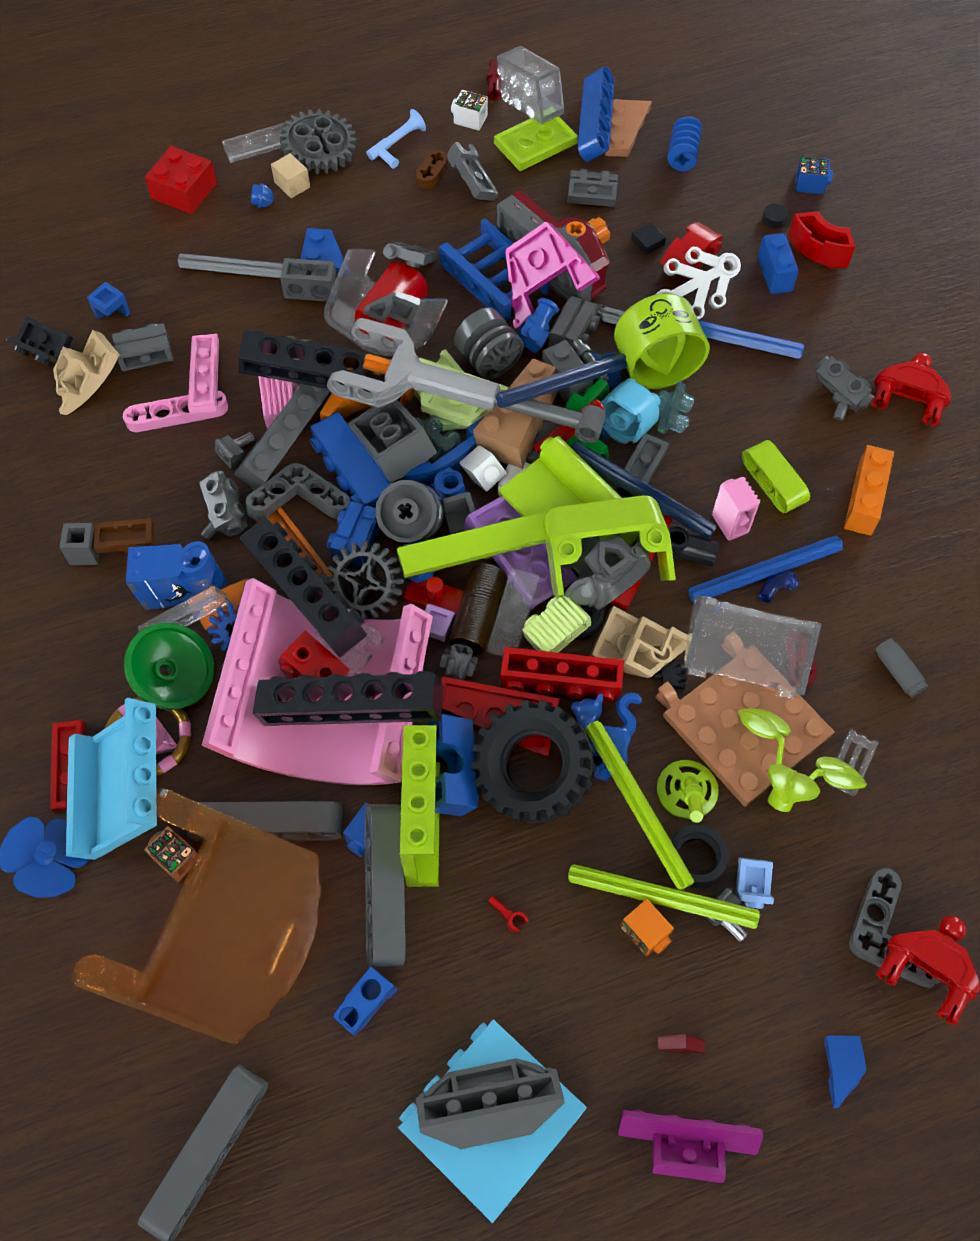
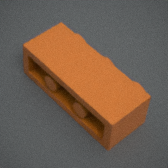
M871 445L866 446L858 463L844 529L869 536L872 535L881 518L894 451Z

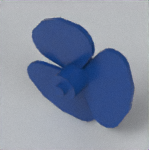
M36 817L23 819L11 828L0 848V868L7 873H15L13 884L19 892L35 898H48L66 893L74 887V873L59 863L72 868H80L86 865L89 859L66 856V820L53 819L45 828V841L44 825Z

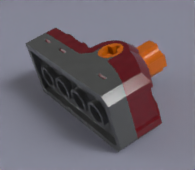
M520 190L497 204V227L511 242H517L544 222H549L600 276L598 281L582 291L576 289L568 269L550 280L549 287L565 301L571 295L582 299L584 302L585 300L590 301L607 289L605 278L610 262L603 243L610 239V231L603 219L598 217L587 222L583 219L572 217L556 221L547 211L540 208L533 199L526 196Z

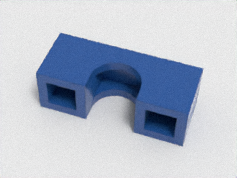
M441 714L440 721H430L426 724L436 725V755L440 756L448 767V773L444 772L436 777L435 813L461 817L478 808L479 793L474 782L476 771L471 769V762H475V752L472 751L473 744L475 743L473 720Z

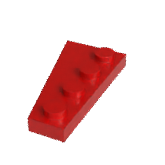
M448 677L441 678V683L444 686L442 711L455 717L473 720V725L479 728L487 729L492 723L490 717L494 713L500 716L506 712L504 707L509 704L517 707L522 705L521 701L529 700L531 703L539 704V701H544L553 707L559 705V698ZM535 735L526 737L516 745L548 759L552 739Z

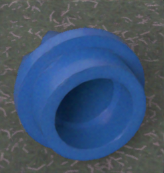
M263 183L259 185L253 184L250 204L257 205V208L269 206L274 199L271 189L263 185Z

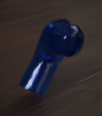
M785 571L770 576L758 596L762 601L770 603L778 589L785 587L788 591L795 590L799 586V579L792 571Z

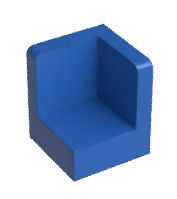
M104 282L87 297L94 316L98 319H101L104 315L109 316L115 310L126 317L131 313L124 294L107 282Z

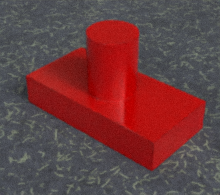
M431 577L419 583L411 580L403 599L404 603L413 604L424 610L427 604H431L455 612L456 619L464 591L443 584V581L438 577Z

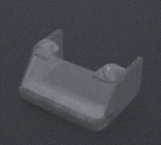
M348 249L325 305L324 318L331 327L365 351L382 356H394L393 353L362 345L351 333L355 321V309L375 284V281L367 276V272L376 252L372 249ZM445 298L421 299L420 307L409 328L407 326L404 327V330H406L414 343L415 352L433 336L448 302Z

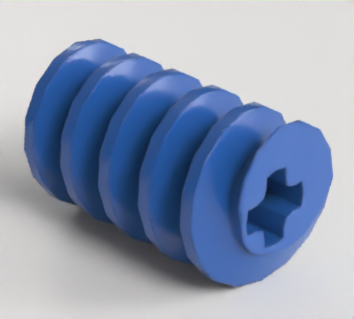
M682 117L673 125L667 159L669 165L677 171H689L697 163L702 124L697 118Z

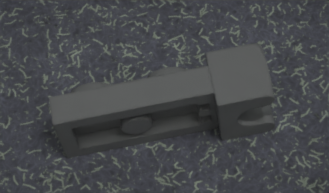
M455 142L447 154V159L451 166L459 170L462 179L467 183L471 194L476 199L494 201L499 193L477 160L479 154L475 147L469 144L468 149L465 150L459 142Z
M645 433L624 470L649 484L668 451L670 443ZM614 483L613 489L619 495L623 492H628Z

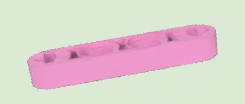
M218 391L217 411L190 414V412L182 411L188 405L189 395L129 406L123 412V419L130 431L142 432L220 417L227 412L228 402L225 394ZM160 410L170 411L166 417L159 418L156 416ZM139 416L138 420L134 421V417Z

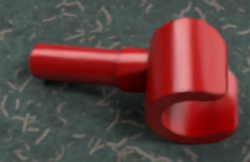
M494 895L488 900L507 919V927L511 932H520L513 925L512 920L514 917L520 918L525 924L528 923V917L523 912L513 913Z

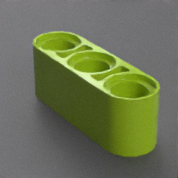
M765 440L742 452V460L745 467L780 512L787 513L809 502L810 492L808 487L770 440Z

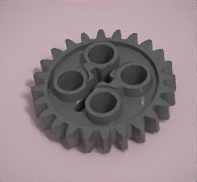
M309 109L307 115L300 111L299 118L292 115V122L285 121V127H281V152H284V156L291 153L307 168L308 173L311 169H315L316 174H319L320 169H323L326 174H328L329 168L338 171L337 165L345 167V161L351 162V156H355L356 132L352 131V124H346V118L339 120L338 113L332 117L329 110L322 114L321 110L318 109L317 113L313 114L312 110Z

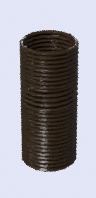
M486 563L476 564L472 567L449 639L451 646L454 644L467 645L473 650V656L485 653L507 580L505 572L500 568Z

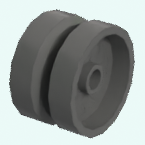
M400 480L390 484L381 492L376 503L375 516L380 529L387 537L397 542L412 543L419 540H429L438 532L443 522L444 507L440 496L433 488L417 481ZM409 508H411L410 511L413 513L412 517L408 516Z

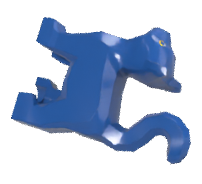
M633 692L624 693L616 702L617 714L623 720L624 726L620 728L603 725L626 766L627 749L631 737L636 730V718L628 709V705L630 703L639 704L642 702V697ZM599 694L596 699L585 698L572 704L571 711L574 713L578 724L584 730L587 725L598 721L601 716L603 694ZM588 737V740L590 744L593 746L595 754L592 755L600 757L591 739ZM602 760V764L596 767L594 776L597 779L607 781L611 774Z

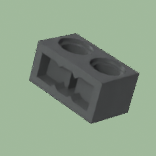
M284 258L280 279L285 299L334 302L338 284L334 261Z

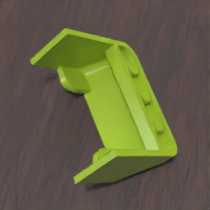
M636 496L555 507L549 510L544 517L553 596L564 595L560 565L572 564L580 558L582 553L581 538L639 531L640 543L645 550L657 552L661 581L676 580L670 533L657 501L650 496Z

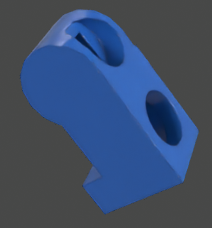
M370 967L345 997L344 1002L337 1009L333 1018L355 1036L368 1024L387 999H390L396 993L398 988L376 969Z

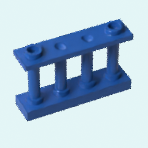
M484 218L481 220V236L459 250L454 249L447 242L439 246L440 265L484 306L495 309L505 321L511 319V297L513 292L511 290L506 294L497 288V286L509 279L508 268L491 279L486 278L480 272L502 258L507 261L506 249L514 243L503 235L496 225H492ZM485 244H488L495 250L475 264L469 263L465 259V257ZM550 281L538 288L544 295L549 293Z

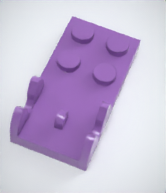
M501 496L469 514L464 522V531L522 516ZM546 542L484 558L489 559L493 557L531 610L554 597ZM560 565L563 589L565 590L577 580V577L571 569H565Z

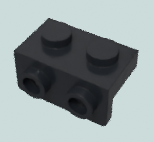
M27 316L17 338L14 339L10 336L6 338V341L14 344L13 350L26 356L30 352L36 354L35 360L48 366L50 362L56 364L62 348H69L73 337Z

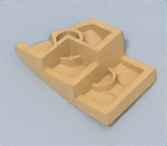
M92 330L83 352L66 347L62 348L53 369L56 380L57 395L62 396L63 401L59 408L60 414L68 415L86 402L97 391L114 367L119 354L102 333Z
M613 606L609 609L589 656L624 660V673L650 678L694 644L696 639L674 627L666 629L644 616L637 619Z

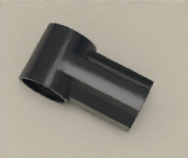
M679 525L668 528L672 541L673 561L682 558L713 567L719 549V542L691 535L687 529Z

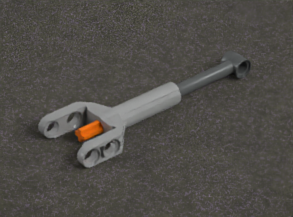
M364 318L355 321L351 331L353 337L364 346L394 354L392 360L372 354H366L363 369L385 374L384 382L344 370L333 372L327 382V388L333 394L375 407H381L394 402L406 391L413 388L493 411L496 406L499 407L495 398L496 394L502 392L500 391V384L421 362L414 351V343L406 330ZM359 329L364 330V331L368 332L369 334H365V333L361 332ZM385 336L393 339L394 341L388 340L387 338H385ZM534 399L503 407L507 410L575 428L576 437L586 443L598 441L606 418L604 410L593 405L583 407L581 413Z

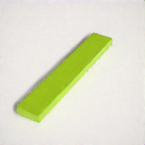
M548 511L397 548V554L404 578L545 543L544 517Z

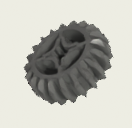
M368 541L362 542L361 550L357 543H351V552L346 547H343L341 554L344 559L335 555L332 559L338 566H328L327 568L328 571L334 573V577H327L330 582H334V587L330 588L332 593L338 590L349 603L346 609L348 610L351 607V610L354 608L358 613L360 610V616L363 620L368 619L369 611L373 618L379 617V609L383 613H388L390 610L386 602L393 606L398 603L392 594L402 595L403 591L395 588L396 584L404 583L403 578L396 579V573H401L402 568H393L392 566L398 561V558L392 557L387 560L386 558L390 554V550L385 548L379 553V543H374L370 550ZM361 556L368 557L367 562L363 563L361 570L351 571L347 569L349 564L356 558ZM376 561L383 567L387 583L377 577ZM367 574V579L374 584L364 585V589L363 581L356 576H365ZM344 578L354 586V599L345 588ZM371 589L384 592L381 598L373 604L362 603L364 597H367Z

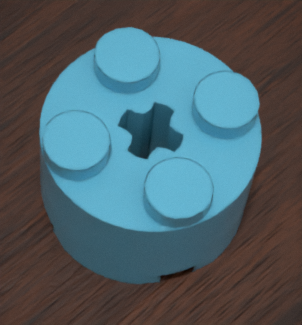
M632 378L621 382L601 401L606 413L603 428L611 438L620 443L637 442L659 419L658 406L661 403L660 398L655 393H650L649 390Z

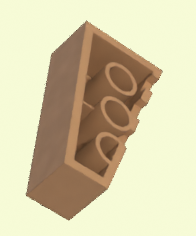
M532 359L507 390L555 375L556 368L555 366ZM558 390L533 399L552 405ZM496 406L493 411L489 410L474 428L473 433L476 445H480L491 452L498 461L517 466L523 470L527 455L531 453L534 447V439L543 427V419Z

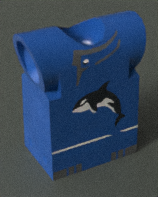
M192 542L184 548L180 544L128 547L126 584L145 610L195 604L198 599L202 600L229 586L211 551L203 542Z

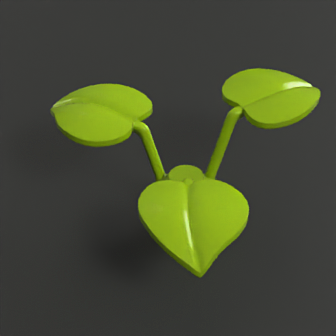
M749 708L737 712L742 723L752 733L763 738H776L778 741L776 764L770 765L767 770L769 780L773 786L768 797V803L776 810L789 812L794 803L817 798L820 794V789L814 779L819 776H823L830 785L843 789H860L867 786L865 780L853 767L834 757L818 758L816 766L819 769H816L809 777L782 765L785 742L783 736H788L791 732L788 724L776 714L762 709Z

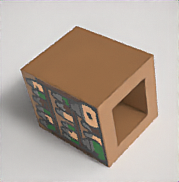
M169 826L163 831L154 834L149 840L148 846L144 849L177 882L201 860L195 850Z

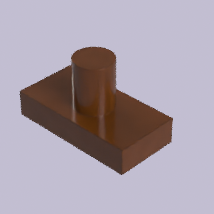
M152 518L94 523L93 548L96 553L122 551L124 555L128 556V547L154 546V522Z

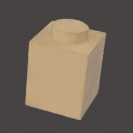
M291 153L271 164L274 183L290 198L310 188L307 168Z

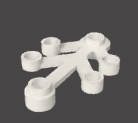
M691 247L685 254V259L688 263L696 264L699 261L714 268L703 271L682 264L675 258L669 259L664 265V272L667 275L674 276L679 274L692 278V280L672 291L662 289L656 294L671 293L684 296L698 288L692 308L699 310L700 315L696 317L698 320L701 319L705 313L704 304L710 283L717 277H719L716 293L709 298V305L713 309H719L725 305V294L729 280L739 273L741 267L740 260L735 254L724 253L718 257L703 252L698 247ZM690 252H695L697 259L691 258ZM669 263H673L676 266V271L669 269ZM724 263L730 265V270L724 268ZM714 297L720 298V305L714 302Z

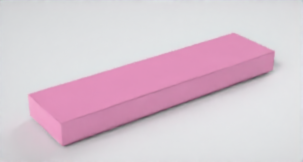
M218 334L192 336L188 397L190 414L217 411Z

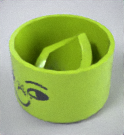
M656 294L638 301L622 314L614 330V340L619 353L626 356V369L630 378L646 389L666 388L687 379L703 365L710 350L709 342L691 304L684 297L676 294Z

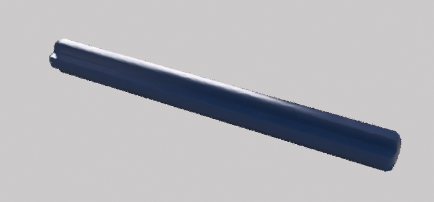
M618 354L499 392L495 397L497 405L500 408L508 407L627 367L626 356Z
M575 442L571 446L595 472L635 496H650L654 498L661 512L704 538L709 539L712 536L716 525L583 444Z

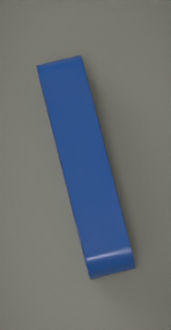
M606 66L601 67L584 78L578 151L585 162H590L609 151L614 77Z

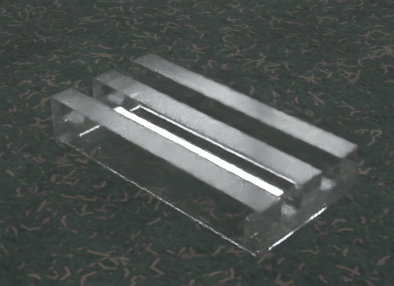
M850 729L837 759L843 761L851 742L856 743L857 745L848 763L854 768L863 747L867 748L868 750L858 770V773L864 778L879 742L875 740L871 742L867 740V736L863 734L858 736L855 734L856 731ZM835 787L852 796H855L858 792V789Z

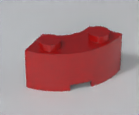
M819 211L794 214L788 236L795 249L808 259L825 265L828 268H848L856 247L850 228L830 224L823 219Z
M695 222L686 228L688 233L682 239L677 237L661 259L660 264L664 266L669 259L675 258L682 264L701 270L703 263L699 261L696 264L688 263L685 259L686 252L691 247H698L703 252L717 255L723 243L721 241L724 236L700 222ZM690 252L691 258L697 259V254ZM669 263V269L676 271V266L673 263Z

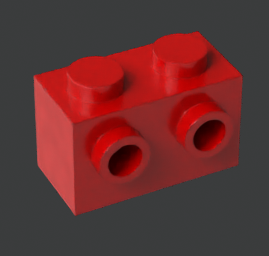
M306 630L283 652L278 662L281 665L280 670L290 679L299 678L302 675L319 678L338 674L346 677L350 671L345 664Z

